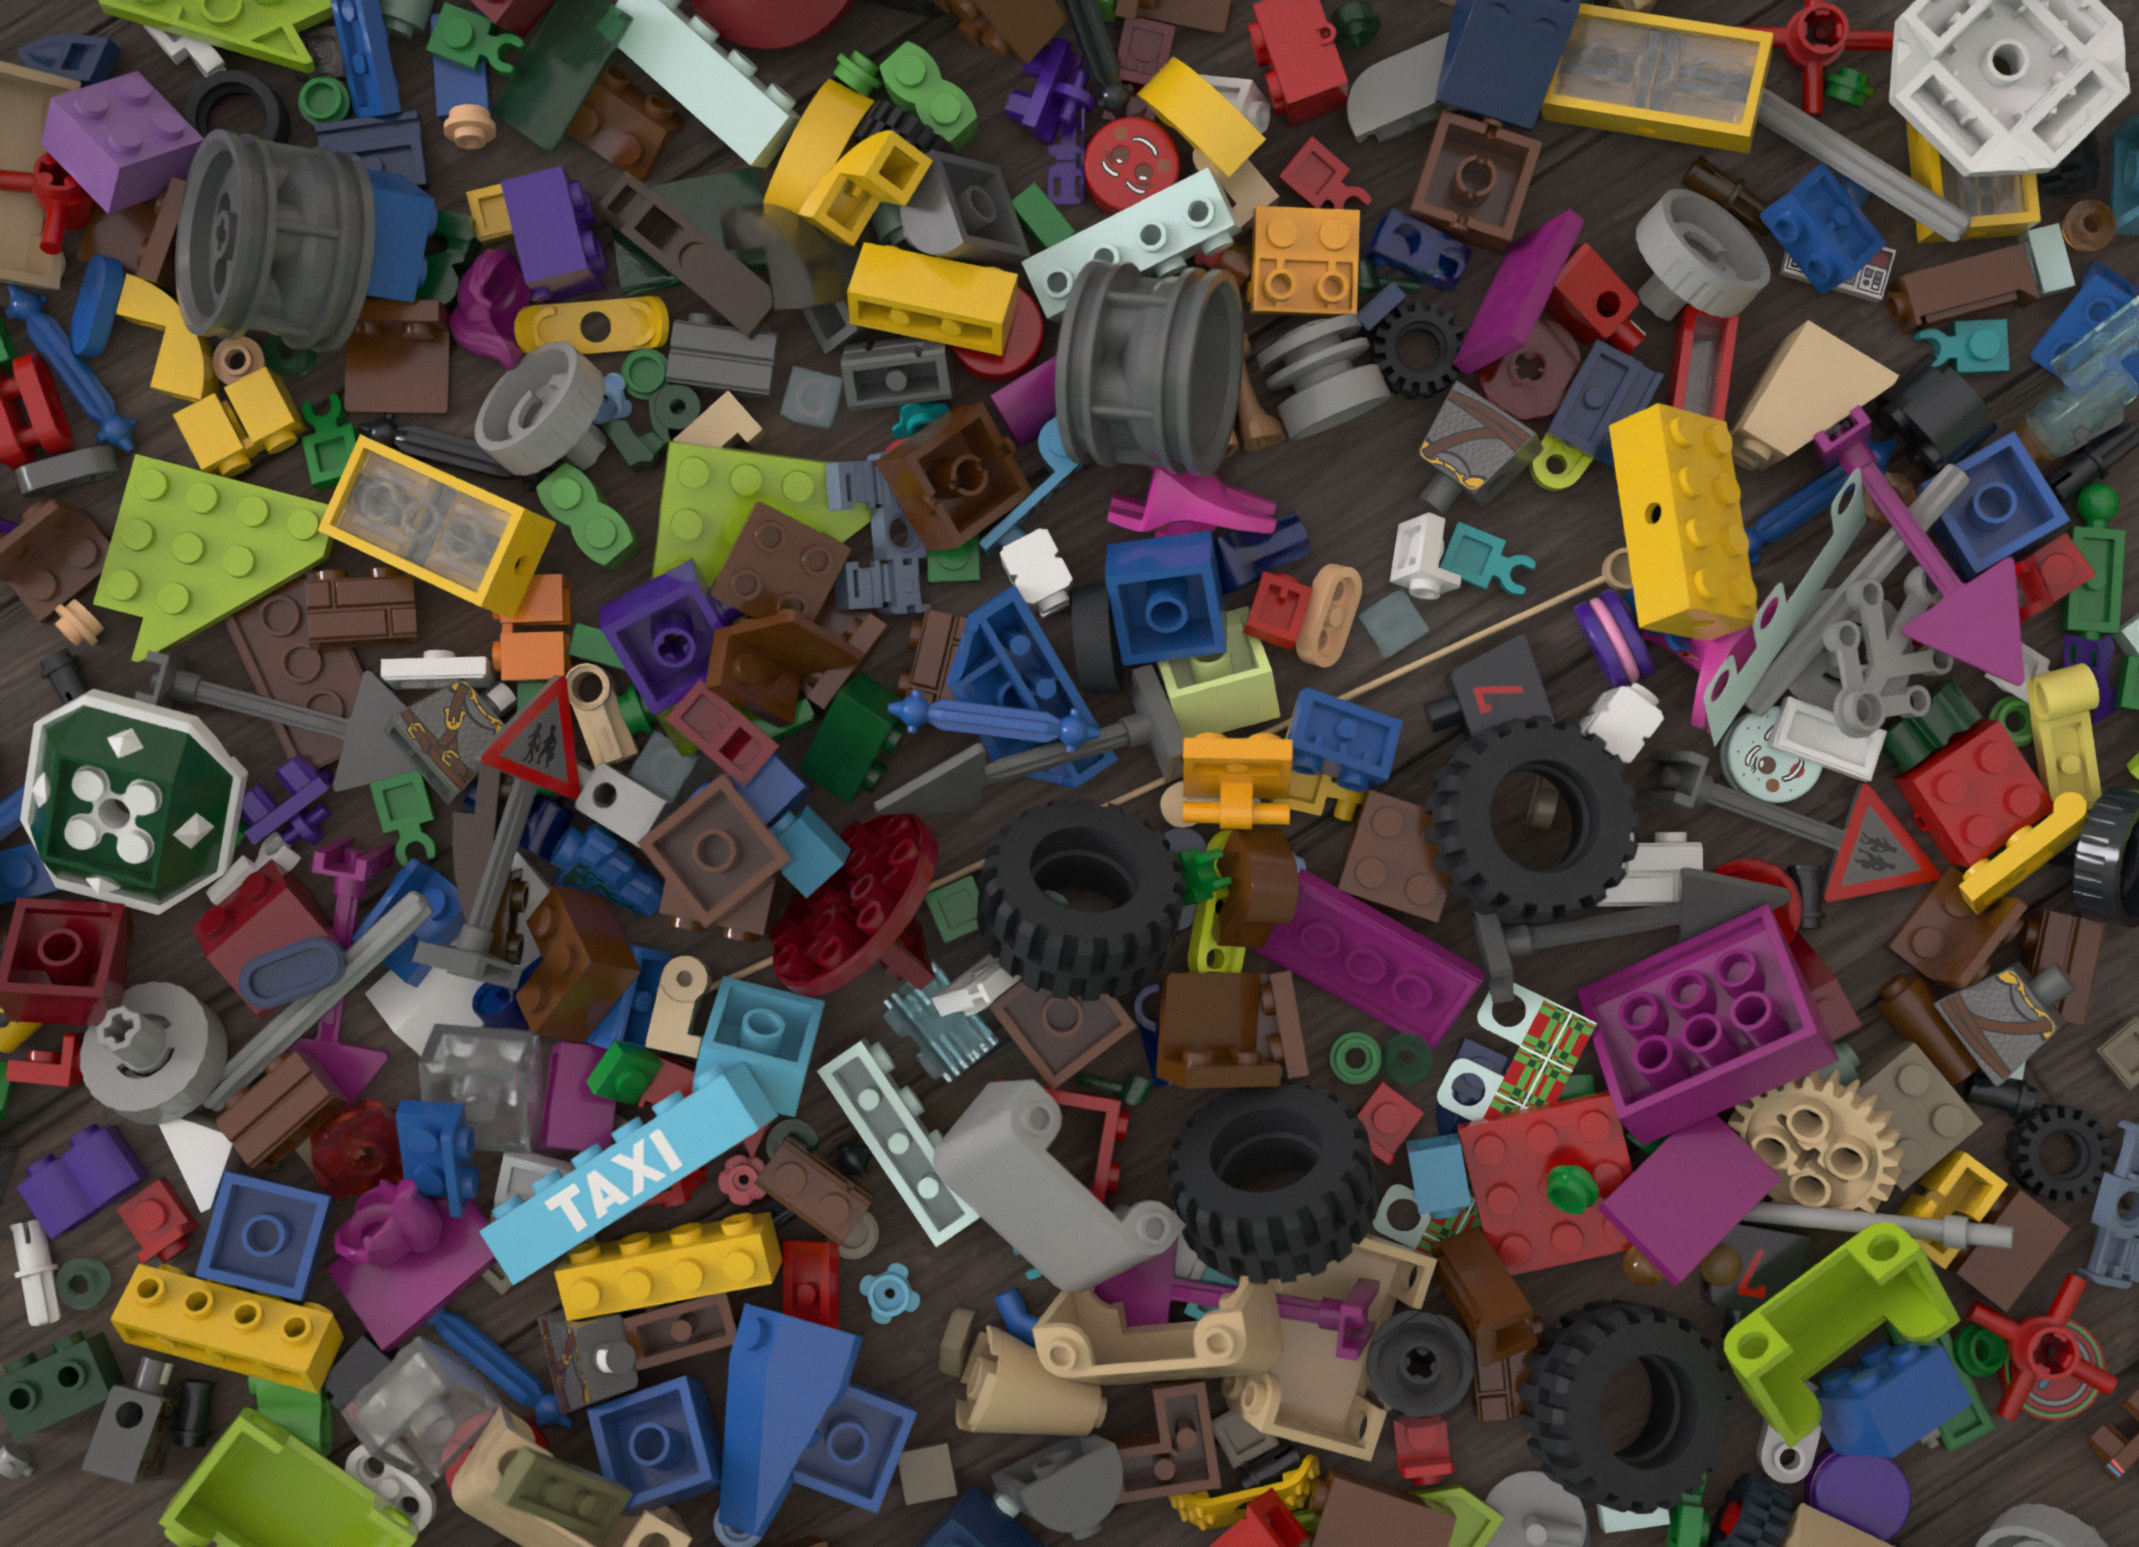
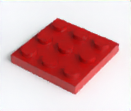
M1609 1090L1457 1124L1484 1235L1511 1276L1636 1249L1597 1209L1633 1173L1621 1122L1618 1120ZM1575 1165L1588 1171L1599 1188V1197L1592 1207L1586 1208L1582 1214H1569L1555 1207L1546 1195L1548 1188L1547 1177L1554 1167Z

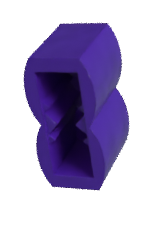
M97 1123L90 1125L69 1140L73 1148L60 1158L56 1159L53 1153L49 1154L25 1170L29 1178L16 1188L51 1240L64 1237L77 1229L107 1206L116 1202L151 1177L116 1125L103 1127L102 1129L99 1128Z

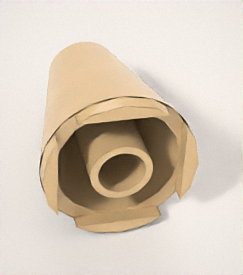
M988 1325L986 1326L987 1333L979 1332L969 1351L960 1383L967 1384V1401L960 1399L956 1401V1424L960 1430L976 1433L1087 1436L1093 1427L1098 1429L1102 1425L1107 1411V1398L1102 1397L1100 1385L1062 1378L1048 1372L1040 1362L1037 1349L997 1327Z

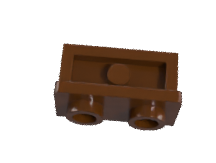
M600 65L581 73L556 126L622 171L629 172L642 183L650 179L670 137L682 131L686 120L674 112L675 108L666 99L654 94H647L632 84V78L623 70L610 65Z

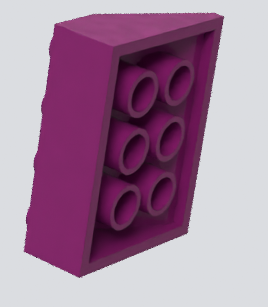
M1768 903L1577 990L1585 1017L1597 1023L1591 1036L1618 1120L1642 1145L1839 1061L1823 1017Z

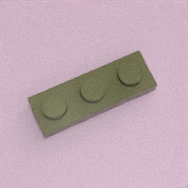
M522 1445L514 1460L506 1468L503 1478L492 1495L505 1506L605 1541L633 1493L619 1482Z

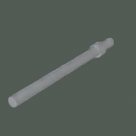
M1760 1201L1741 1220L1856 1233L1861 1232L1872 1224L1889 1222L1901 1227L1913 1239L1942 1241L1943 1247L1967 1249V1244L2012 1249L2013 1227L1970 1223L1968 1217L1945 1215V1220Z

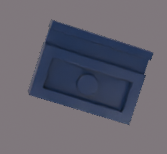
M417 110L314 124L319 147L327 148L332 152L344 151L354 153L360 157L366 169L403 175L420 189H431L425 140L422 136V118Z
M1597 339L1592 344L1544 434L1589 458L1592 457L1605 464V467L1612 469L1615 467L1609 425L1646 409L1664 374L1650 370L1643 366L1642 362Z

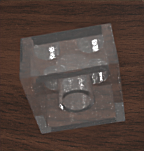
M435 1023L418 1062L422 1101L464 1104L467 1126H473L475 1131L474 1150L531 1154L540 1129L544 1104L540 1036L533 1035L531 1031Z
M418 1335L409 1345L398 1352L395 1359L370 1384L359 1391L357 1397L341 1414L370 1456L431 1485L484 1432L500 1406L505 1408V1406L476 1367Z

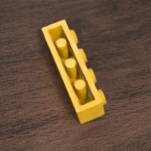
M771 1211L754 1215L740 1213L717 1222L706 1224L686 1223L672 1230L658 1233L638 1232L615 1241L581 1243L567 1251L554 1273L566 1320L572 1321L772 1284L782 1263V1256Z
M138 1264L110 1319L125 1343L319 1394L344 1339L333 1313L322 1305L306 1302L302 1307L287 1303L278 1295L257 1290L253 1294L238 1290L231 1284L210 1279L204 1281L192 1278L181 1269L167 1264H162L159 1268Z

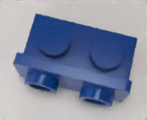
M1824 162L1809 171L1783 197L1760 213L1761 220L1820 294L1829 292L1855 276L1887 244Z
M1306 687L1299 692L1287 739L1292 740L1291 769L1295 772L1312 776L1322 773L1337 778V785L1354 792H1367L1368 789L1388 781L1403 721Z
M412 858L396 874L392 885L375 908L363 918L361 926L352 937L351 942L354 944L409 892L416 891L421 895L423 894L433 907L432 915L382 961L405 983L418 987L433 968L412 961L418 941L450 945L466 921L459 900L457 884L441 870L416 858Z
M401 1100L395 1114L404 1179L414 1180L419 1188L417 1192L424 1196L448 1198L450 1217L462 1218L468 1200L477 1197L480 1183L479 1168L472 1167L471 1163L475 1144V1131L473 1126H467L464 1104Z

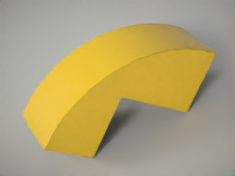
M1172 57L1136 94L1164 124L1175 128L1217 173L1228 178L1266 140L1215 88L1175 57Z
M829 78L810 102L790 137L775 169L762 204L809 227L811 224L797 215L823 177L857 143L855 134L873 108L875 101Z
M892 130L876 133L857 144L829 170L807 198L797 215L835 242L854 246L880 202L902 206L907 205L933 160Z
M126 273L116 314L132 324L165 332L150 387L166 396L194 403L213 393L219 395V378L215 374L212 364L214 348L209 337L195 335L188 330L182 319L178 300L152 283Z

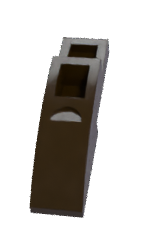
M627 171L622 174L593 210L610 226L751 340L785 300L701 228Z
M479 764L475 810H461L453 814L452 844L454 872L466 925L468 924L514 783L512 776ZM511 867L491 929L494 937L488 954L512 965H520L523 958L524 935L517 933L519 912L525 913L529 900L528 881H522L523 868Z

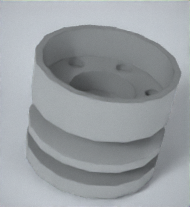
M1350 313L1331 319L1323 318L1307 323L1286 333L1275 344L1257 355L1256 361L1260 371H1270L1285 367L1267 379L1266 385L1268 390L1294 388L1295 394L1283 401L1277 408L1289 440H1299L1336 427L1380 406L1391 397L1378 364L1353 368L1351 361L1363 354L1370 346L1367 338L1361 337L1342 342L1360 330L1362 325L1357 314Z

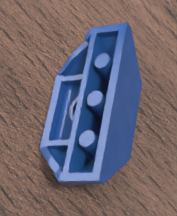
M1011 586L969 614L946 681L956 700L1048 711L1061 720L1070 715L1071 709L1081 710V717L1087 721L1088 725L1100 729L1016 586ZM978 735L993 762L1007 756L1060 741V738L1047 743ZM1109 750L1025 777L1058 783L1062 786L1076 789L1116 762L1118 758L1113 750Z

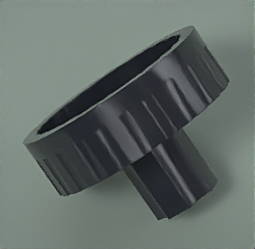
M2112 786L2105 790L2090 810L2081 836L2047 862V864L2074 869L2073 885L2076 906L2080 910L2081 915L2087 919L2127 928L2139 926L2138 789Z

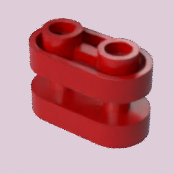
M37 352L14 359L12 365L15 376L8 378L0 369V464L5 463L11 470H17L21 466L36 462L34 446L41 444L51 456L71 450L75 446L74 435L52 373L44 359ZM21 396L32 423L28 426L17 399Z

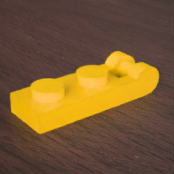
M2065 792L2059 795L2054 802V813L2035 828H2032L2030 825L2021 828L2008 839L2005 844L2007 849L1991 861L1988 858H1984L1965 872L1963 875L1965 881L1959 885L1964 901L1977 915L2081 836L2083 826L2087 820L2088 810L2086 801L2080 794Z

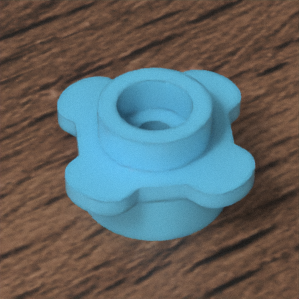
M892 1263L886 1272L877 1276L866 1275L860 1282V1292L868 1296V1302L873 1309L871 1316L877 1323L887 1324L893 1316L899 1315L904 1310L913 1312L919 1306L920 1295L911 1289L907 1280L908 1269L905 1265ZM886 1289H893L895 1296L892 1298L886 1297Z

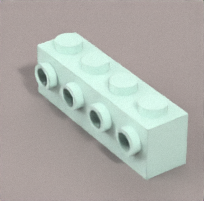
M619 0L597 29L749 165L767 168L790 139L801 119L792 110L796 101L774 83H771L769 87L764 85L754 76L758 68L750 59L736 49L728 53L716 42L720 34L713 26L696 14L690 19L677 7L682 0Z
M1207 167L1021 263L1046 318L1060 323L1063 321L1065 308L1074 282L1082 268L1091 260H1107L1113 264L1117 262H1130L1138 267L1143 277L1150 278L1157 275V278L1165 279L1184 270L1187 267L1184 260L1202 251L1205 256H1211L1227 249L1234 243L1232 236L1242 232V228L1217 174Z
M864 1038L825 1064L817 1072L931 1241L937 1247L976 1221L980 1216L952 1191L935 1172L933 1164L934 1151L944 1136L938 1129L931 1133L928 1131L919 1117L920 1114L925 1112V1109L913 1090L908 1085L900 1089L889 1072L896 1067L879 1042L871 1046L867 1039Z

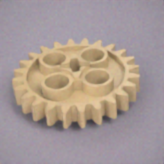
M1819 1070L1807 1074L1806 1077H1800L1735 1105L1736 1109L1727 1125L1782 1178L1768 1192V1195L1772 1198L1771 1202L1875 1213L1881 1200H1888L1902 1171L1898 1165L1904 1155V1149L1895 1146L1901 1135L1900 1129L1885 1128L1892 1112L1890 1110L1875 1112L1873 1109L1878 1098L1876 1093L1861 1098L1857 1094L1860 1086L1859 1080L1855 1079L1845 1087L1840 1085L1838 1070H1834L1828 1080L1821 1079ZM1806 1109L1815 1112L1820 1118L1810 1115ZM1770 1138L1778 1140L1784 1146L1776 1144ZM1845 1148L1853 1149L1859 1155L1851 1154ZM1809 1176L1816 1177V1178L1819 1179L1822 1183L1817 1182V1181H1814V1180L1811 1179Z

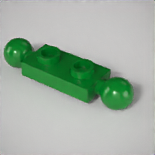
M2093 483L2080 491L2076 499V509L2079 516L2086 521L2085 527L2073 526L2067 528V533L2092 566L2096 576L2062 597L2060 631L2079 633L2078 637L2095 641L2100 640L2101 634H2119L2126 530L2107 529L2108 521L2112 520L2119 510L2120 500L2117 492L2111 486L2104 483ZM2072 644L2071 661L2076 662V645ZM2092 649L2091 667L2096 668L2097 649Z

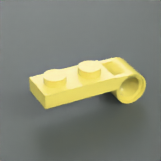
M2080 663L2030 677L2027 682V694L2040 783L2053 802H2055L2059 795L2065 792H2075L2085 799L2087 810H2091L2096 800L2102 795L2089 710L2098 707L2099 689L2091 669L2086 664ZM2054 810L2048 813L2047 816L2049 817L2050 815H2052L2054 813Z

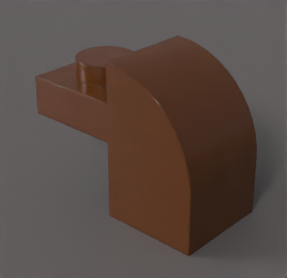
M1252 826V829H1233L1223 848V857L1219 858L1216 863L1222 878L1230 877L1232 883L1227 887L1229 895L1211 933L1217 946L1264 948L1275 924H1290L1293 919L1299 890L1296 860L1281 828Z

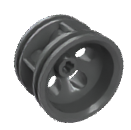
M215 129L205 137L195 154L186 179L178 218L175 250V279L179 309L186 327L192 334L206 337L217 335L222 339L236 340L243 336L248 329L267 331L274 336H280L290 348L299 350L310 348L320 353L336 352L346 343L356 326L366 298L375 244L373 190L368 171L360 157L354 153L344 151L332 152L322 147L305 148L262 140L259 136L241 134L239 136L233 131Z
M1097 259L1091 260L1082 268L1071 289L1063 316L1055 378L1056 415L1060 439L1065 453L1072 462L1086 465L1096 462L1098 465L1105 467H1114L1119 463L1163 467L1172 474H1183L1189 471L1193 476L1209 477L1217 470L1231 438L1238 408L1243 370V310L1239 288L1232 273L1227 270L1218 269L1207 273L1201 268L1190 267L1184 270L1179 277L1170 276L1165 279L1147 278L1142 276L1138 267L1133 263L1117 262L1113 264L1107 260Z

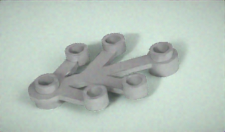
M1920 565L1913 568L1904 581V591L1907 598L1887 634L1881 606L1884 599L1881 584L1873 578L1856 580L1849 584L1846 591V599L1851 609L1861 614L1869 667L1864 676H1862L1857 651L1861 639L1858 626L1850 620L1829 623L1823 631V643L1826 649L1833 654H1837L1842 690L1836 696L1834 702L1835 722L1841 732L1850 738L1870 736L1882 726L1885 717L1896 715L1903 718L1921 717L1929 711L1931 698L1927 689L1921 685L1901 687L1896 691L1895 695L1882 697L1880 693L1888 678L1922 673L1925 676L1944 675L1953 666L1952 657L1926 645L1922 646L1918 652L1902 655L1910 638L1902 634L1903 626L1923 614L1927 607L1935 606L1943 600V596ZM1863 589L1867 593V601L1864 600ZM1840 630L1842 631L1844 636L1843 644L1840 640ZM1933 654L1936 657V666L1933 662ZM1911 696L1913 697V700H1914V707H1913V708H1912L1911 703H1910V697H1911Z

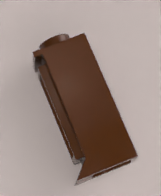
M2024 243L1902 275L1888 285L1890 293L1887 294L1886 302L1892 321L1894 323L1899 322L1901 333L1904 335L1915 328L1916 330L2004 307L2010 303L2023 309L2037 301L2039 295Z
M1479 1227L1430 1244L1432 1257L1437 1259L1434 1268L1436 1282L1438 1285L1441 1284L1477 1341L1482 1367L1538 1346L1536 1336L1524 1320L1533 1316V1309Z

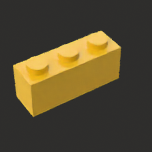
M864 242L847 291L849 324L1002 356L1017 309L1018 274L1006 272L996 267H982L953 261L946 257H933L904 251L895 246H880Z

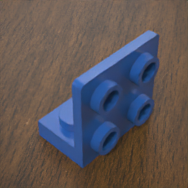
M2094 258L2081 274L2082 288L2032 348L2030 358L2086 396L2106 388L2118 396L2124 403L2139 385V287Z

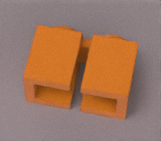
M563 574L533 575L514 619L492 611L493 619L500 620V623H502L500 641L493 642V667L495 672H501V680L510 684H517V682H548L554 675L566 676L569 670L573 668V656L568 655L572 635H565L564 631L518 633V627L572 625L571 579Z

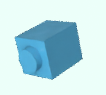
M808 805L795 816L787 810L771 825L798 859L785 869L782 874L806 898L845 864L851 851L845 842Z
M1458 1133L1406 1141L1418 1213H1429L1431 1218L1442 1219L1459 1215L1462 1207L1471 1206Z

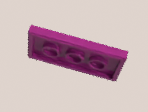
M1301 868L1298 872V900L1291 923L1275 924L1264 948L1253 947L1252 950L1434 1051L1483 982L1486 971Z

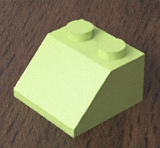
M1248 606L1226 612L1227 653L1156 662L1164 693L1185 738H1195L1196 735L1205 732L1223 733L1281 717L1272 669L1260 639L1242 633L1249 613Z

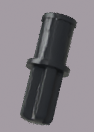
M2124 420L2091 444H2085L2076 449L2077 454L2049 476H2045L2044 479L2052 492L2055 493L2057 491L2058 495L2056 498L2061 505L2067 503L2072 496L2096 478L2105 479L2109 475L2108 469L2139 446V429L2134 423Z

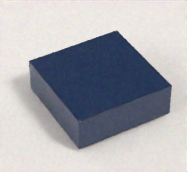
M1390 283L1357 313L1362 325L1360 330L1356 332L1360 338H1367L1380 326L1382 320L1389 313L1391 314L1397 306L1404 302L1407 295L1395 283Z

